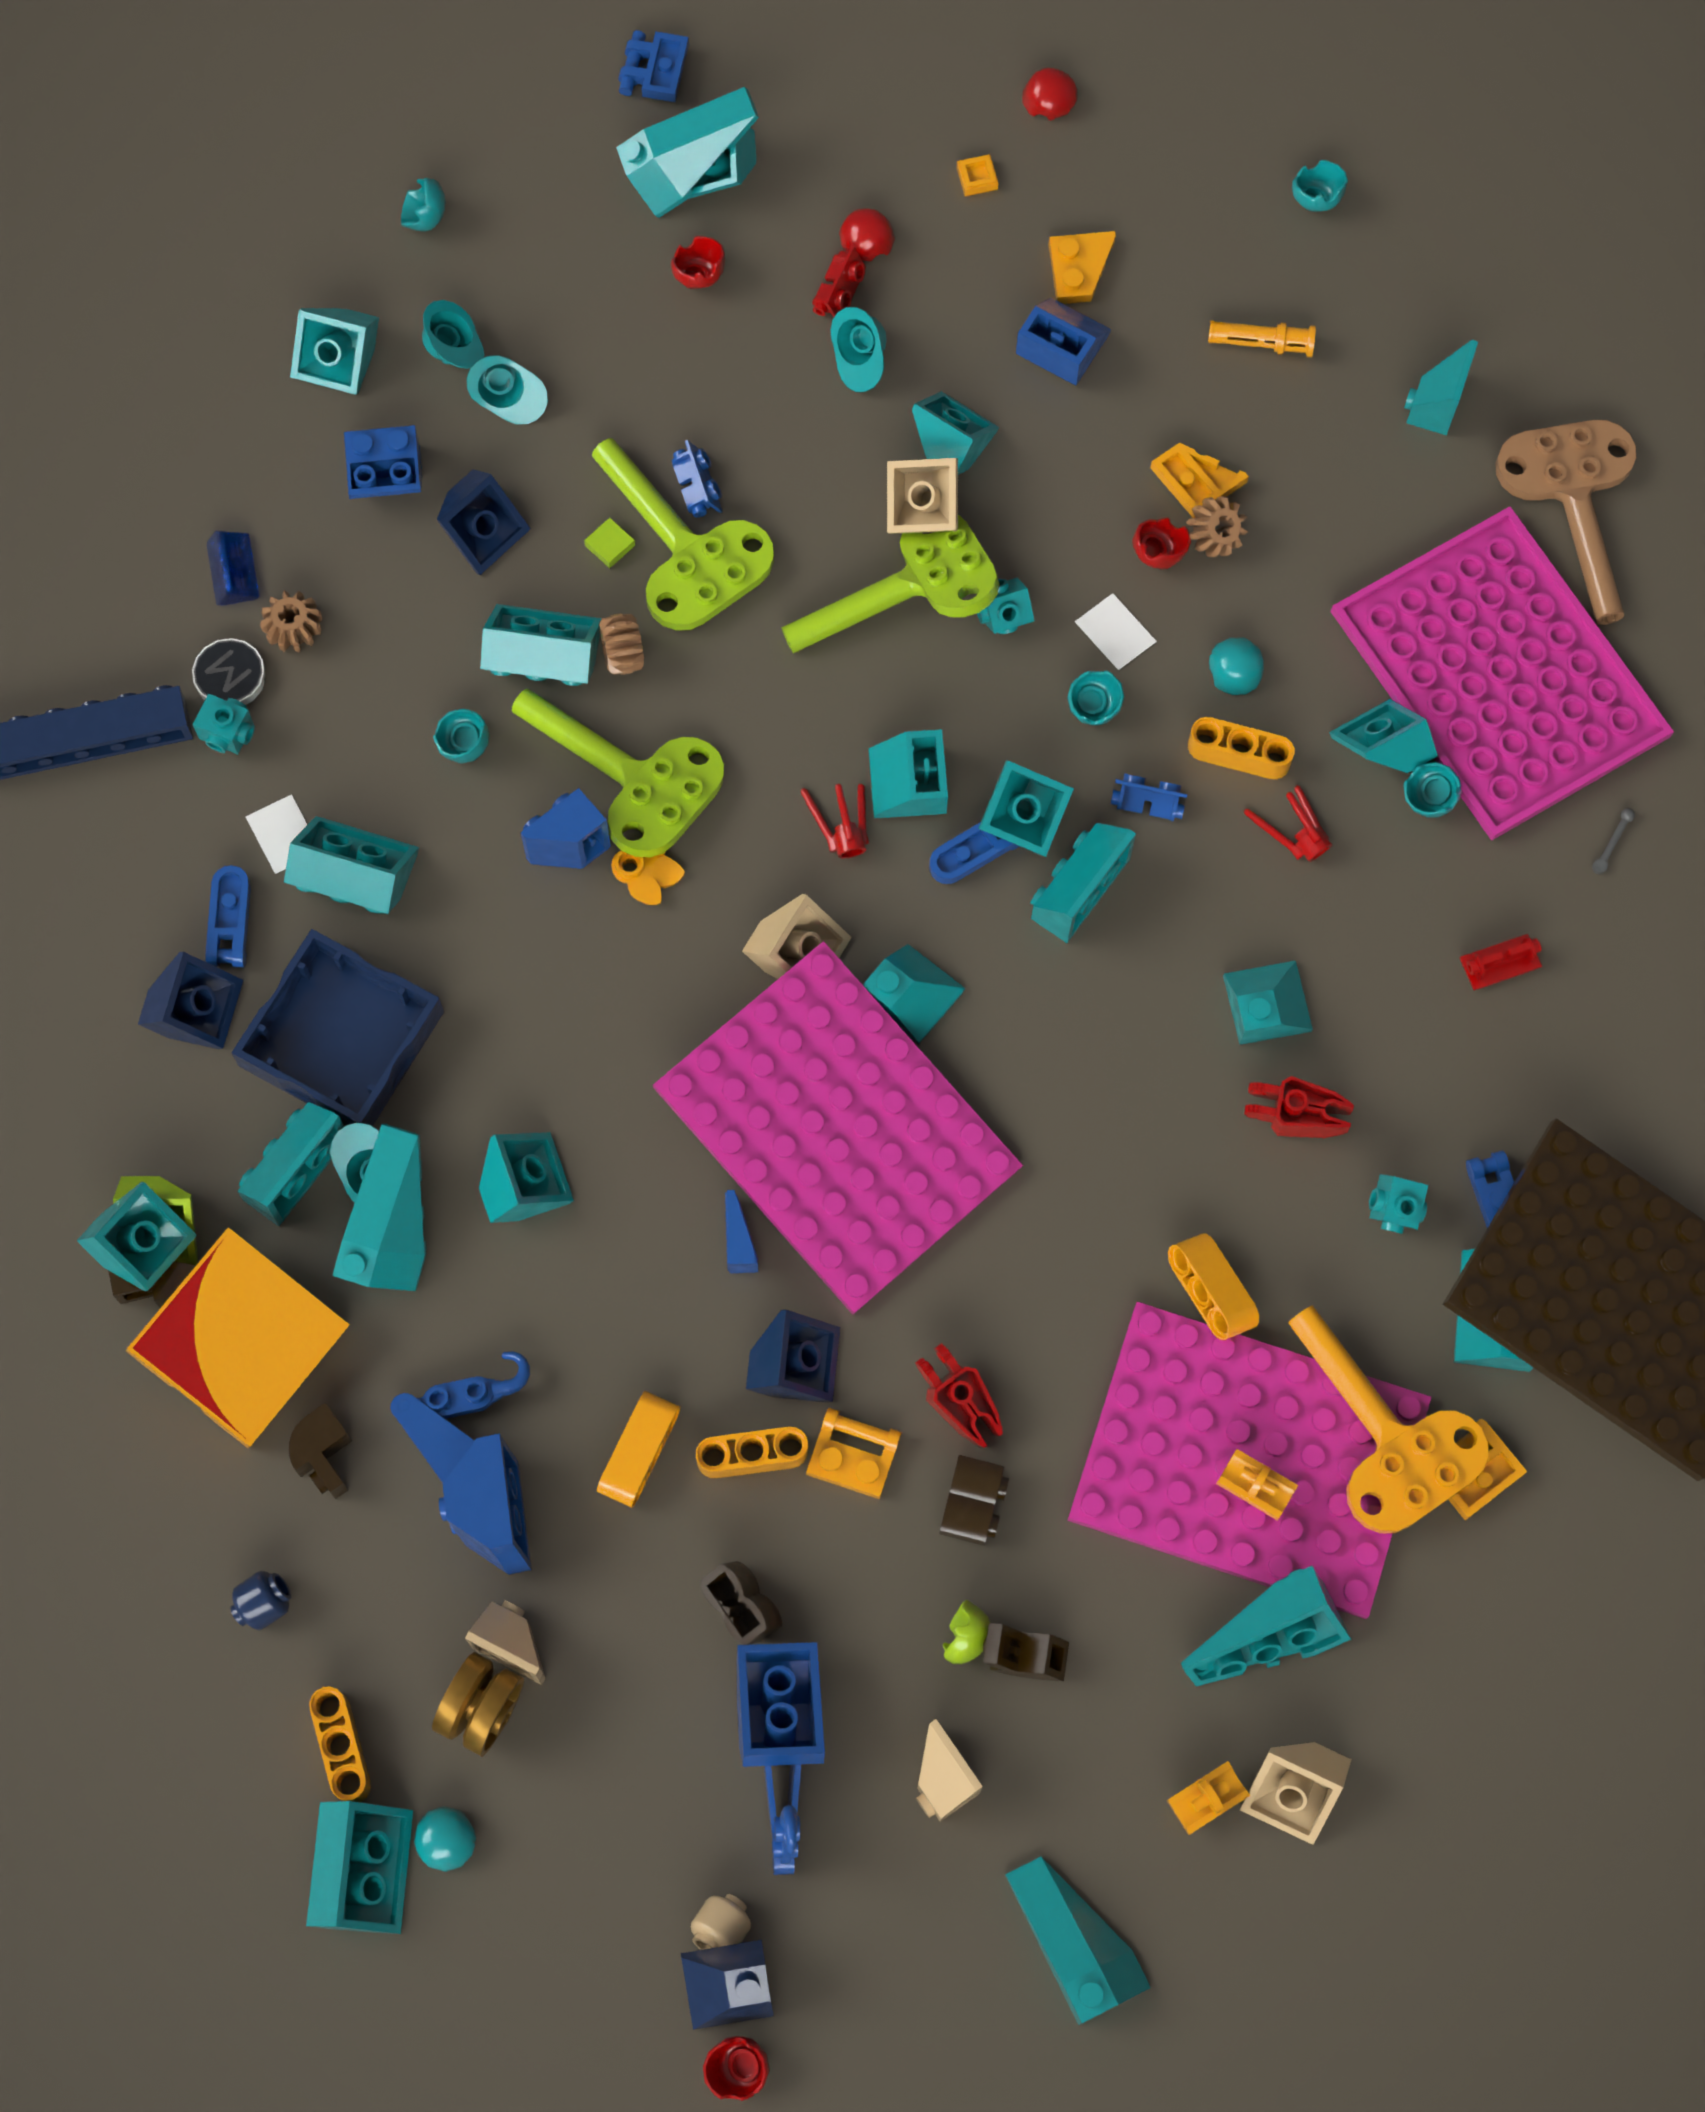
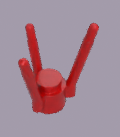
M839 783L835 785L842 824L835 827L836 833L834 835L806 788L801 789V794L827 840L830 853L837 851L839 858L846 859L866 852L865 845L869 844L866 832L864 784L858 785V827L855 822L850 821L842 785Z
M1299 785L1294 787L1299 802L1292 792L1286 794L1292 808L1304 825V828L1294 836L1298 841L1296 844L1250 809L1244 810V814L1289 849L1297 860L1305 856L1309 862H1312L1332 847L1328 835L1322 829L1307 797Z

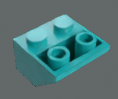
M942 729L904 732L868 749L874 819L947 814L948 790Z

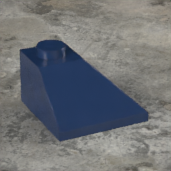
M474 469L447 492L437 517L438 523L478 575L487 570L531 529L492 474Z
M184 951L179 952L148 989L138 1025L170 1039L223 1049L243 979Z
M786 1309L780 1310L750 1350L746 1389L774 1398L833 1402L840 1327Z
M762 1940L681 1953L693 2030L774 2016Z

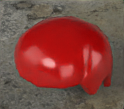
M1042 68L1032 75L1023 89L1022 103L1031 116L1034 117L1040 114L1046 116L1049 121H1052L1055 118L1068 115L1077 102L1078 89L1073 78L1066 72L1057 68Z
M862 208L850 213L839 231L842 248L848 253L850 247L854 246L861 259L871 262L880 254L888 255L895 241L891 223L881 212L875 209Z
M696 236L690 246H678L671 261L673 276L678 282L690 289H702L712 286L723 274L725 253L722 244L714 238Z
M1168 517L1158 520L1148 519L1142 522L1136 528L1132 539V546L1139 559L1147 566L1160 570L1168 569L1179 563L1191 544V538L1186 526L1176 528L1171 524Z
M745 2036L725 2038L708 2052L703 2064L705 2084L714 2096L721 2100L736 2099L744 2101L753 2097L754 2094L759 2093L765 2086L770 2072L767 2053L754 2039Z

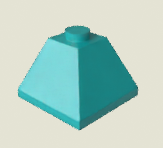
M750 128L732 149H725L713 163L715 166L713 171L709 175L704 173L691 188L694 192L688 199L742 184L756 165L755 131Z
M341 308L299 309L290 377L357 395L375 351L379 317Z
M1470 340L1421 377L1418 389L1410 388L1404 406L1405 409L1410 410L1407 424L1447 436L1478 341Z
M942 391L916 402L912 408L926 458H957L958 475L969 470L999 429L997 425Z
M1391 699L1329 732L1333 740L1365 759L1405 773L1414 771L1417 766L1426 764L1438 757L1427 719Z
M1006 760L978 829L1046 857L1074 788Z
M906 944L885 958L863 983L867 991L907 1036L918 1045L965 991L961 984L909 944Z
M1296 961L1224 973L1223 978L1239 1045L1312 1032L1313 1028Z
M551 1132L495 1134L490 1137L479 1185V1191L490 1223L520 1221L565 1206L574 1201Z
M141 1182L102 1212L77 1239V1242L103 1268L141 1290L148 1291L194 1240L197 1234L145 1182Z

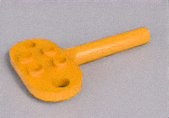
M1313 1305L1301 1311L1288 1322L1376 1442L1374 1454L1366 1458L1353 1471L1346 1488L1347 1504L1354 1518L1365 1528L1378 1533H1397L1404 1530L1467 1487L1484 1470L1489 1456L1488 1440L1481 1426L1470 1416L1457 1411H1438L1414 1425L1407 1426L1402 1424ZM1459 1429L1469 1431L1474 1437L1473 1447L1470 1449L1460 1448L1454 1441L1455 1431ZM1362 1496H1376L1381 1503L1380 1513L1376 1515L1365 1513L1360 1504Z

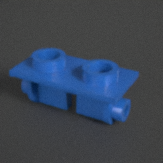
M686 440L685 444L688 451L681 449L674 452L672 465L681 486L692 481L690 486L681 490L688 512L692 513L695 518L705 516L707 514L706 509L710 507L722 513L719 499L722 498V493L717 482L713 478L711 479L708 470L711 467L710 458L703 448L699 449L689 440Z
M1125 773L1123 780H1115V783L1122 784L1121 791L1113 790L1110 804L1117 805L1118 810L1122 809L1142 814L1146 800L1152 802L1150 816L1169 819L1170 821H1174L1175 818L1182 819L1185 805L1178 804L1179 797L1187 798L1188 794L1180 793L1181 785L1160 781L1159 788L1145 785L1146 778Z

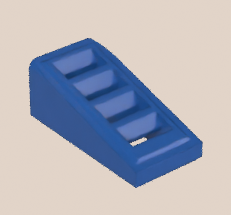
M727 1190L725 1192L727 1269L730 1273L758 1272V1257L735 1190Z

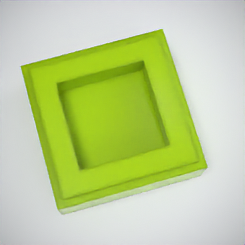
M611 518L607 519L584 540L585 546L609 569L635 546V540Z

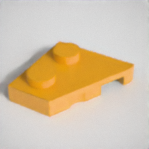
M1115 231L1049 237L1048 245L1057 301L1062 304L1092 301L1097 283L1102 276L1107 258L1115 243Z
M1182 443L1176 444L1154 459L1150 467L1192 518H1196L1192 508L1197 505L1202 506V500L1213 497L1215 500L1217 497H1227L1245 485L1249 478L1246 472L1239 470L1238 473H1235L1220 466L1219 460L1208 455H1200L1195 449Z

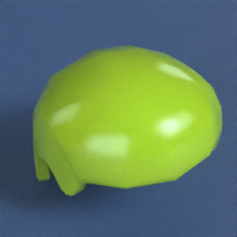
M965 1600L961 1604L949 1625L950 1630L955 1636L954 1641L950 1644L943 1643L945 1660L955 1665H962L978 1657L983 1652V1643L988 1633L990 1623L988 1616L969 1600Z

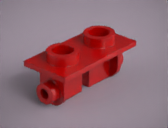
M854 246L850 247L848 253L840 251L839 254L833 256L824 277L827 282H832L833 285L821 283L812 301L815 314L825 316L826 313H831L834 318L839 311L851 306L854 293L859 283L863 280L866 266Z
M1528 934L1459 957L1473 991L1542 968L1537 953L1541 952L1540 942L1537 938L1531 939Z

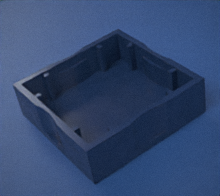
M311 929L284 970L276 991L259 1009L231 1053L239 1067L306 1104L310 1102L334 1112L340 1117L344 1125L359 1122L373 1126L442 1017L444 1010L439 997L395 973L372 966L356 952Z

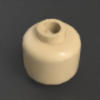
M727 1894L725 1898L715 1895L709 1897L691 1922V1932L694 1935L693 1943L700 1950L741 1943L751 1928L750 1919L745 1912L747 1909L745 1903L731 1894Z

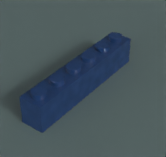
M163 685L156 687L151 692L141 694L125 693L113 700L103 702L91 700L84 702L79 707L70 709L53 708L47 710L45 714L31 717L20 715L12 717L8 722L0 723V780L192 740L193 735L186 699L180 686Z

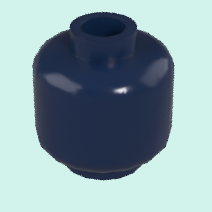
M259 1571L233 1589V1605L230 1607L234 1619L241 1626L247 1624L253 1629L262 1630L288 1612L289 1600L292 1598V1594L287 1583L279 1574Z

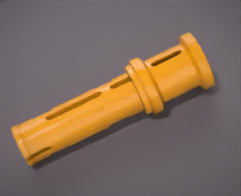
M1211 320L1208 343L1271 348L1279 355H1282L1285 351L1305 353L1306 357L1312 358L1316 326L1310 325L1308 329L1287 327L1286 323L1281 322V324H1277V327Z

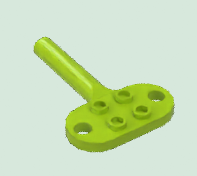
M613 438L602 441L592 452L594 460L673 553L672 557L659 566L650 576L646 586L647 607L652 617L662 626L680 631L692 630L703 625L756 588L770 575L774 564L773 543L767 532L757 524L745 520L728 521L706 534L696 535L688 528ZM756 539L762 543V547L756 552H750L744 549L743 544L747 540ZM663 599H672L677 603V606L674 610L665 612L658 608V603Z
M958 515V531L932 532L929 534L902 533L899 543L906 566L901 571L781 627L794 654L915 596L926 597L939 614L948 617L974 615L988 607L998 594L1000 584L994 565L967 522ZM969 594H977L973 599L962 600Z
M528 688L524 689L513 703L512 713L621 784L623 789L614 799L608 810V831L612 842L621 851L634 857H653L663 854L671 848L714 799L723 784L724 763L720 753L710 743L699 738L680 737L669 740L652 757L639 761ZM694 754H702L708 758V761L705 764L696 765L689 760V757ZM629 829H637L643 836L639 840L631 841L626 839L623 833Z

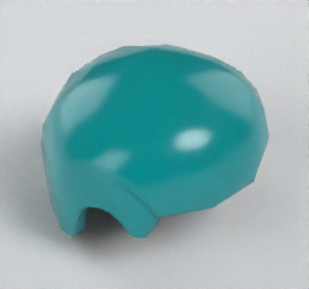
M1320 160L1313 169H1307L1305 165L1292 182L1293 196L1308 211L1321 212L1331 210L1342 200L1348 184L1347 172L1340 165L1328 160Z
M430 178L417 179V183L422 187L407 192L401 213L402 227L426 232L436 227L443 218L446 206L445 194L440 183Z
M1244 637L1228 638L1216 644L1209 656V670L1212 673L1215 687L1230 695H1244L1256 689L1263 677L1264 671L1263 656L1259 647Z
M1107 670L1087 671L1071 683L1067 700L1070 712L1080 722L1088 725H1102L1108 723L1119 714L1125 696L1122 683L1111 672Z
M458 709L448 712L438 722L433 739L442 756L448 760L463 764L475 761L485 752L489 744V730L480 714L468 709Z
M1438 762L1417 766L1408 779L1404 781L1403 785L1405 801L1415 813L1427 818H1438L1454 809L1462 794V787L1457 774L1451 767Z
M445 1806L428 1811L417 1823L414 1837V1845L421 1860L428 1867L444 1872L462 1867L472 1856L476 1842L475 1830L465 1813L459 1809Z

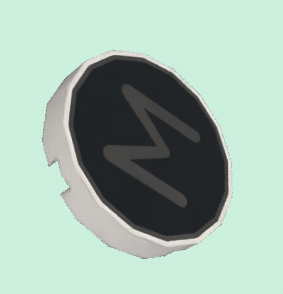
M238 639L217 640L204 647L196 657L192 668L193 683L203 700L206 699L208 694H211L226 701L228 698H233L247 705L260 694L265 683L266 672L263 659L256 648Z

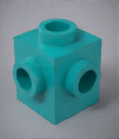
M1018 577L1010 580L998 579L1000 586L996 598L988 607L977 613L980 623L986 624L994 634L1012 633L1018 629V626L1035 621L1028 588Z
M208 694L192 724L198 738L205 741L208 747L220 753H225L228 750L239 754L243 744L247 745L251 741L255 730V725L245 704L233 698H228L226 701L211 694Z
M1380 1174L1377 1188L1372 1191L1369 1198V1209L1371 1210L1369 1218L1382 1221L1380 1229L1403 1234L1404 1227L1418 1230L1419 1223L1424 1220L1427 1212L1425 1198L1429 1185Z

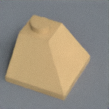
M957 458L887 461L888 534L958 531Z
M801 894L761 920L742 952L765 973L779 979L823 941L839 958L852 937L811 898Z
M505 1600L502 1606L491 1602L468 1631L465 1637L466 1641L473 1650L542 1685L546 1678L530 1624L527 1619L523 1618L525 1611Z
M935 1719L929 1724L917 1787L921 1794L916 1797V1800L929 1818L936 1815L941 1822L978 1796L983 1786L938 1720Z
M1316 1742L1272 1747L1248 1791L1250 1796L1244 1799L1240 1811L1314 1845L1344 1788L1352 1759Z

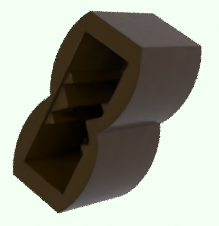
M962 1455L958 1456L939 1534L985 1546L987 1537L995 1538L1000 1515L993 1514L996 1499L1004 1501L1009 1482L1008 1477L1002 1476L1004 1466Z
M735 1561L720 1564L700 1580L706 1599L716 1610L723 1613L728 1631L739 1643L750 1645L762 1642L782 1626L778 1609L769 1598L760 1593L754 1574L743 1563Z

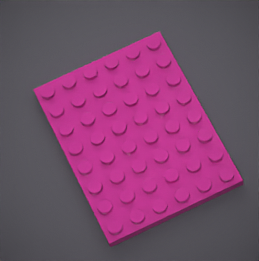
M1510 506L1332 606V615L1391 699L1427 719L1438 757L1434 758V760L1451 767L1457 774L1462 787V800L1491 841L1669 739L1674 733L1673 729Z
M824 941L653 1084L656 1092L852 1315L1023 1166Z
M1136 1301L1067 1521L1267 1587H1271L1275 1582L1287 1577L1295 1570L1313 1566L1324 1582L1337 1610L1367 1619L1370 1615L1393 1534L1378 1533L1365 1528L1354 1518L1347 1504L1346 1488L1351 1474L1366 1458L1374 1454L1376 1442L1315 1359L1242 1335L1220 1340L1205 1323ZM1366 1376L1402 1424L1407 1426L1414 1425L1426 1417L1431 1401L1430 1396ZM1236 1449H1239L1298 1485L1278 1521L1216 1484ZM1362 1496L1360 1504L1365 1513L1370 1515L1380 1513L1381 1503L1376 1496Z

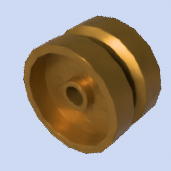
M473 1652L461 1665L444 1694L434 1717L432 1730L452 1740L465 1729L463 1746L483 1757L493 1746L507 1724L522 1691L524 1678L505 1668L492 1679L494 1671L493 1662Z

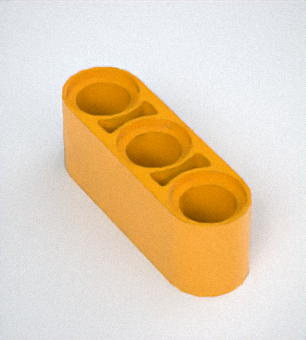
M1203 717L1194 722L1188 739V751L1193 758L1199 761L1275 780L1283 778L1288 773L1295 754L1293 743L1284 736L1212 717ZM1200 735L1210 736L1214 742L1203 743L1197 737ZM1242 744L1249 751L1245 753L1238 752L1233 748V745ZM1277 753L1284 758V761L1275 762L1269 758L1268 754Z
M1202 1233L1169 1247L1168 1260L1172 1270L1212 1333L1218 1339L1226 1340L1258 1326L1259 1313L1255 1303L1211 1236Z
M648 1391L643 1392L601 1476L597 1487L598 1493L631 1508L635 1506L675 1425L681 1409L680 1406Z
M781 1427L713 1436L699 1443L696 1449V1461L699 1471L708 1478H724L799 1467L805 1462L808 1456V1440L805 1433L796 1427ZM794 1439L801 1444L802 1448L797 1455L787 1456L780 1450L781 1444L785 1440ZM750 1444H756L761 1447L763 1454L758 1460L748 1461L741 1455L743 1448ZM712 1449L721 1451L725 1456L723 1462L717 1466L707 1465L703 1461L707 1451Z
M330 1686L322 1687L311 1696L309 1707L329 1785L333 1794L341 1801L360 1803L369 1795L371 1781L351 1706L347 1697L338 1689ZM329 1697L338 1698L340 1706L336 1714L331 1717L322 1716L320 1711L322 1702ZM340 1735L348 1736L350 1746L347 1752L340 1756L333 1755L330 1747L332 1741ZM349 1774H357L360 1778L359 1789L351 1795L343 1794L341 1782L344 1777Z

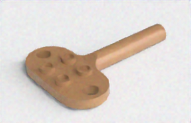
M1589 420L1524 431L1513 435L1502 445L1495 462L1496 476L1501 486L1511 495L1523 500L1556 499L1562 502L1596 623L1598 625H1607L1619 621L1624 617V611L1591 493L1619 485L1629 476L1636 460V445L1632 437L1620 425L1608 420ZM1619 446L1624 449L1626 456L1621 458L1615 457L1610 454L1608 447ZM1506 464H1519L1523 469V473L1519 475L1511 474L1507 471Z

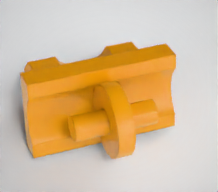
M1236 1449L1216 1483L1277 1521L1298 1487L1294 1482L1239 1449Z
M1229 1761L1169 1798L1167 1802L1188 1835L1248 1798L1250 1794L1238 1779Z

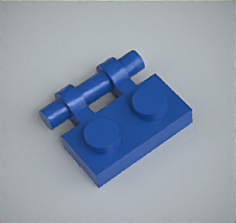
M634 31L631 40L627 42L625 49L626 63L625 66L621 67L618 80L621 82L619 93L624 96L632 95L633 87L641 84L642 97L676 102L689 48V37L655 31L653 43L645 42L646 34L644 32ZM644 58L649 59L646 69L638 67L640 60Z

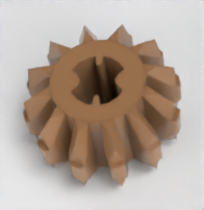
M1221 496L1217 497L1216 500L1213 497L1205 498L1202 500V506H1194L1192 511L1196 518L1186 521L1189 526L1193 527V532L1189 533L1191 540L1197 539L1194 549L1198 552L1205 551L1208 557H1217L1218 555L1223 557L1232 554V548H1240L1242 543L1238 536L1248 533L1245 528L1241 527V522H1244L1247 516L1244 514L1237 515L1240 504L1236 502L1229 503L1227 497Z
M284 590L282 593L283 599L278 600L270 596L269 602L271 607L262 608L261 614L264 620L261 621L260 626L262 631L267 634V641L271 645L278 643L280 650L283 652L290 645H293L294 650L299 653L301 650L300 644L306 643L313 646L312 636L321 635L322 629L319 623L322 622L323 618L321 611L316 609L317 605L312 597L305 599L300 591L293 597H290L289 593Z
M621 613L602 618L599 624V632L607 670L613 675L631 674L634 671L642 670L644 654L636 618L632 614Z

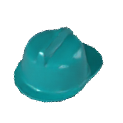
M439 300L433 301L425 308L423 313L424 329L422 332V342L431 356L441 360L444 364H451L464 369L471 368L478 360L484 358V349L476 332L475 325L470 315L461 306L454 302Z
M846 307L833 318L830 329L837 368L841 380L849 389L855 392H867L878 384L883 374V351L887 342L886 331L883 325L865 310L858 307Z
M486 356L478 360L470 368L466 378L467 390L474 401L502 419L514 424H529L536 421L545 412L548 404V394L543 381L531 371L504 356Z
M359 1122L346 1125L340 1129L331 1142L330 1150L333 1165L353 1203L356 1201L379 1130L372 1125Z

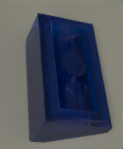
M215 531L207 541V551L216 604L230 605L258 599L260 596L249 533Z

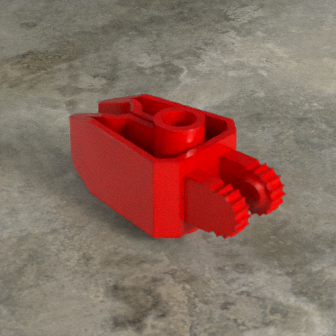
M1293 1076L1283 1080L1280 1086L1264 1084L1262 1082L1249 1083L1248 1093L1250 1095L1275 1100V1106L1273 1108L1249 1104L1245 1106L1244 1115L1249 1118L1271 1122V1128L1277 1136L1328 1138L1346 1134L1351 1127L1350 1122L1331 1117L1327 1114L1351 1115L1354 1109V1105L1335 1091Z
M941 1343L934 1349L938 1359L949 1371L943 1378L940 1379L937 1376L932 1365L924 1358L915 1362L918 1370L930 1385L927 1389L926 1401L962 1437L978 1447L985 1448L987 1444L977 1430L975 1422L977 1417H980L995 1436H1001L1003 1431L999 1413L976 1368L960 1366L949 1350Z

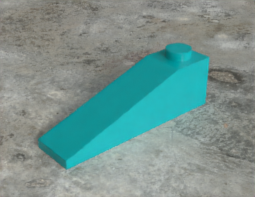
M742 87L647 127L617 146L616 149L626 176L653 214L660 218L691 196L694 192L691 188L704 173L709 175L715 168L713 163L725 149H732L757 121L759 116L749 90L746 87Z
M381 1124L341 1242L333 1272L334 1277L372 1288L417 1290L427 1254L426 1241H424L423 1236L424 1206H422L420 1181H422L420 1134L388 1124Z
M1310 1566L1305 1569L1295 1570L1287 1577L1275 1582L1183 1660L1181 1665L1194 1685L1200 1686L1242 1675L1247 1666L1253 1664H1266L1267 1668L1280 1665V1657L1299 1652L1302 1659L1315 1656L1351 1640V1637L1324 1582L1314 1567Z
M1042 1857L1005 1874L1078 2025L1151 1988L1133 1950Z

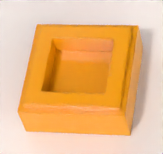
M990 154L957 161V171L965 196L998 190L999 183Z

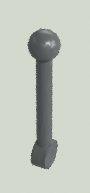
M1626 808L1621 812V821L1601 858L1595 860L1592 865L1594 873L1600 875L1607 870V860L1628 822L1633 821L1635 818V813L1632 809Z

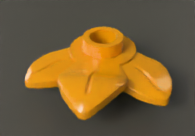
M620 850L615 854L611 863L612 873L615 878L627 884L629 893L634 899L647 905H659L662 900L661 888L675 885L685 875L683 868L676 861L665 856V852L653 857H634ZM627 863H633L637 866L632 872L625 871L623 867Z

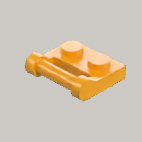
M828 1407L806 1475L880 1499L902 1432L892 1428L890 1431H886L839 1415L840 1411ZM837 1430L884 1446L882 1456L831 1440L833 1431Z
M1479 1419L1476 1423L1481 1426L1488 1440L1490 1451L1485 1468L1471 1484L1448 1499L1465 1521L1527 1473L1523 1465L1483 1419ZM1469 1432L1457 1441L1456 1444L1460 1448L1470 1449L1474 1445V1437Z

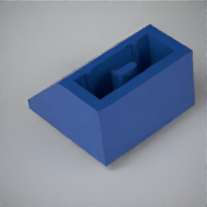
M1050 297L1034 307L1019 330L1016 354L1076 386L1111 333V329Z
M415 425L344 432L349 499L421 492V453Z
M579 788L571 794L565 793L553 803L552 809L542 816L536 815L524 825L523 831L520 832L526 859L532 865L583 869L611 847L606 818Z

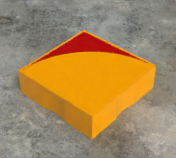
M228 1227L128 1346L126 1352L167 1385L176 1388L200 1407L206 1416L245 1447L249 1448L350 1324Z

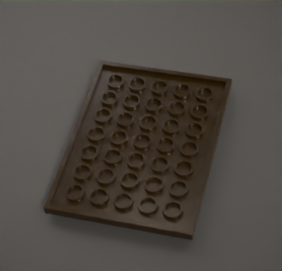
M1556 1118L1549 1123L1442 1305L1696 1481L1705 1479V1221Z

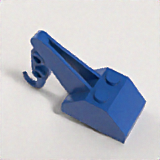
M514 1351L502 1353L503 1359L513 1360L518 1365V1373L512 1379L500 1381L476 1376L438 1384L429 1388L421 1398H416L409 1393L399 1394L392 1400L390 1406L394 1417L402 1425L442 1481L444 1497L439 1498V1510L442 1520L449 1522L452 1533L454 1535L458 1534L468 1548L508 1575L531 1570L518 1460L500 1433L476 1438L474 1441L446 1419L483 1411L504 1396L520 1391L530 1377V1366L522 1354Z
M817 1642L737 1645V1715L743 1767L764 1766L772 1835L773 1874H794L795 1858L798 1857V1841H800V1818L797 1816L801 1764H824L825 1757ZM790 1765L788 1805L782 1809L780 1817H777L771 1766Z

